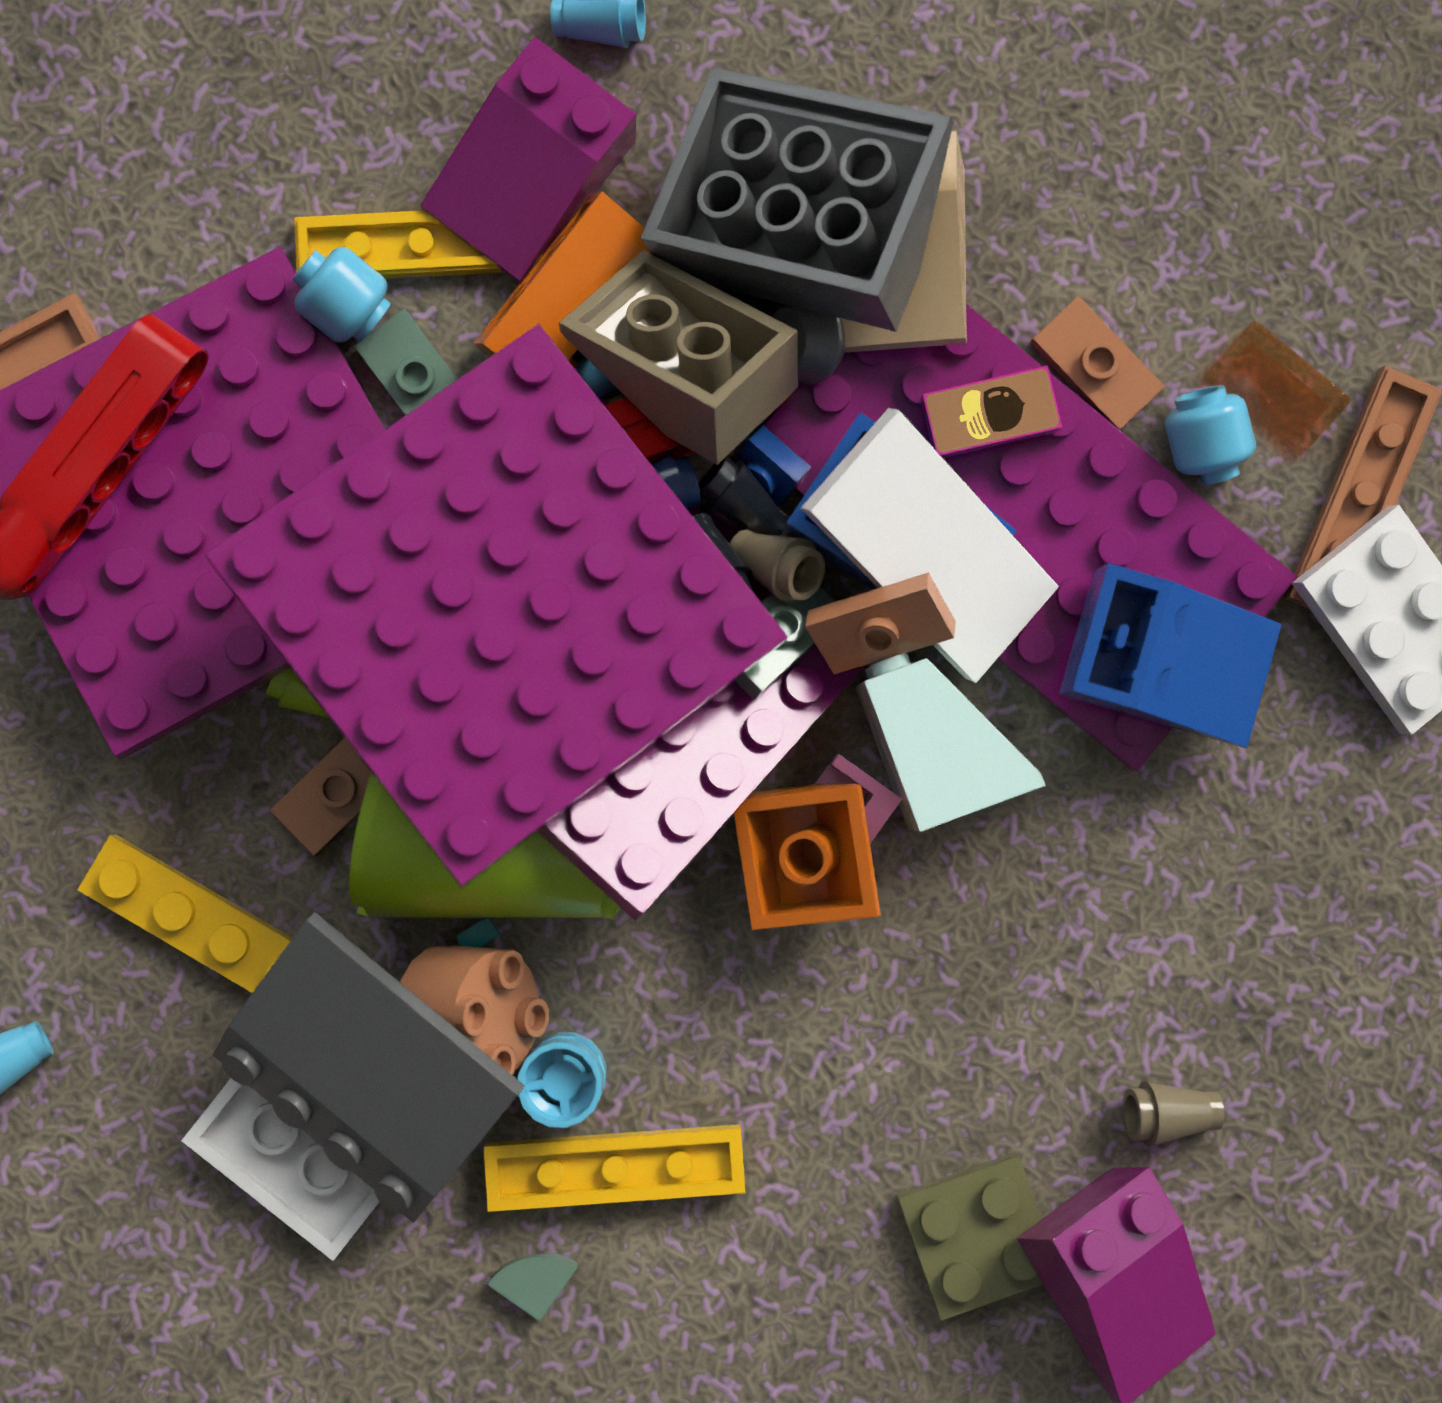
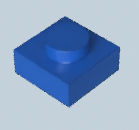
M762 426L748 440L734 463L738 461L744 462L779 508L790 498L796 487L811 469L804 460L765 426Z

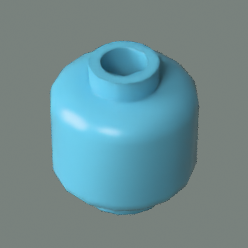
M346 247L335 248L326 257L317 250H314L292 278L301 287L295 297V309L300 315L337 343L348 341L352 336L361 342L376 326L391 304L384 298L387 292V281Z
M1224 385L1198 389L1177 397L1174 400L1176 408L1168 413L1164 419L1166 435L1177 470L1186 475H1200L1202 484L1219 483L1240 474L1238 465L1249 459L1256 450V441L1244 399L1237 394H1227Z

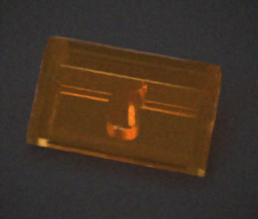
M1252 320L1241 330L1203 376L1214 386L1224 385L1227 394H1237L1242 397L1247 405L1249 415L1299 456L1303 455L1351 402V398L1256 320Z

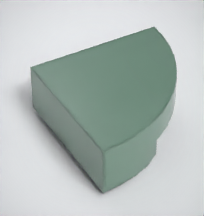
M556 1253L528 1255L511 1260L501 1266L490 1278L487 1285L540 1322L577 1269L578 1263Z

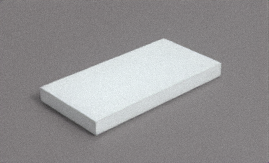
M888 408L801 507L877 588L929 572L956 621L954 638L934 644L933 646L965 679L974 683L978 682L1059 587L899 410Z

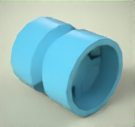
M558 1032L545 1037L531 1050L518 1073V1081L525 1086L518 1094L522 1107L535 1121L548 1127L567 1128L581 1123L595 1110L606 1084L607 1066L601 1050L591 1039L575 1032Z

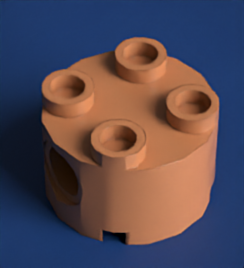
M456 945L430 947L411 961L400 980L402 985L512 1076L514 1071L523 1064L534 1043V1039L543 1035L548 1026V1005L543 999L538 998V990L532 971L525 964L521 954L514 950Z

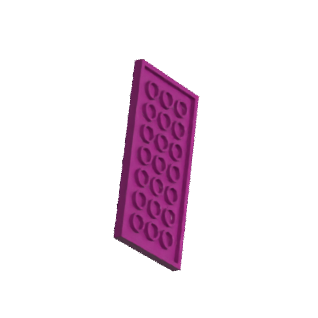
M966 304L967 344L844 353L840 364L826 381L817 385H804L800 383L798 388L792 393L789 401L775 412L765 424V427L811 467L795 489V492L803 498L860 412L877 422L888 408L899 410L931 445L920 400L922 394L1042 367V365ZM1050 373L1063 427L1059 432L943 459L988 508L1017 530L1013 535L1014 538L1059 586L997 659L1133 772H1137L1173 727L1059 695L1093 572L1107 563L1173 581L1262 617L1268 614L1292 585V582L1297 579V576Z

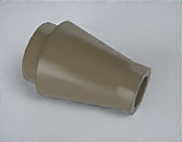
M742 530L730 542V545L753 573L752 578L781 601L806 600L818 590L825 573L824 558L816 550L813 543L807 539L757 534L750 530Z
M1143 1081L1138 1088L1127 1089L1123 1097V1122L1128 1137L1132 1141H1143L1149 1147L1204 1131L1220 1130L1224 1124V1105L1217 1091L1202 1092Z

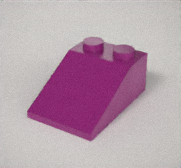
M534 37L492 88L420 204L421 209L439 220L441 225L479 254L485 255L500 270L520 284L586 198L599 189L636 142L637 114L538 38Z
M1120 1167L1108 1170L1016 1238L1113 1403L1133 1402L1216 1335L1184 1225L1150 1167Z

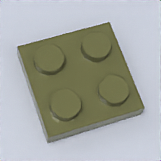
M1016 1152L896 1194L941 1321L1044 1285L1016 1239L1042 1220L1020 1157Z

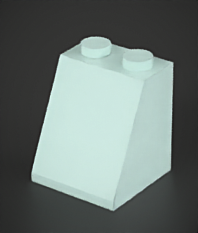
M907 653L870 665V668L865 669L868 680L855 688L893 791L902 798L899 807L909 830L921 832L1045 786L1041 773L927 658L911 664Z

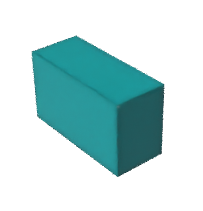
M485 918L455 937L461 946L481 947L500 936V933L492 919Z

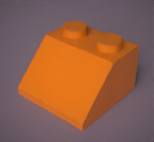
M810 784L755 791L734 811L752 930L872 918L881 915L861 784Z

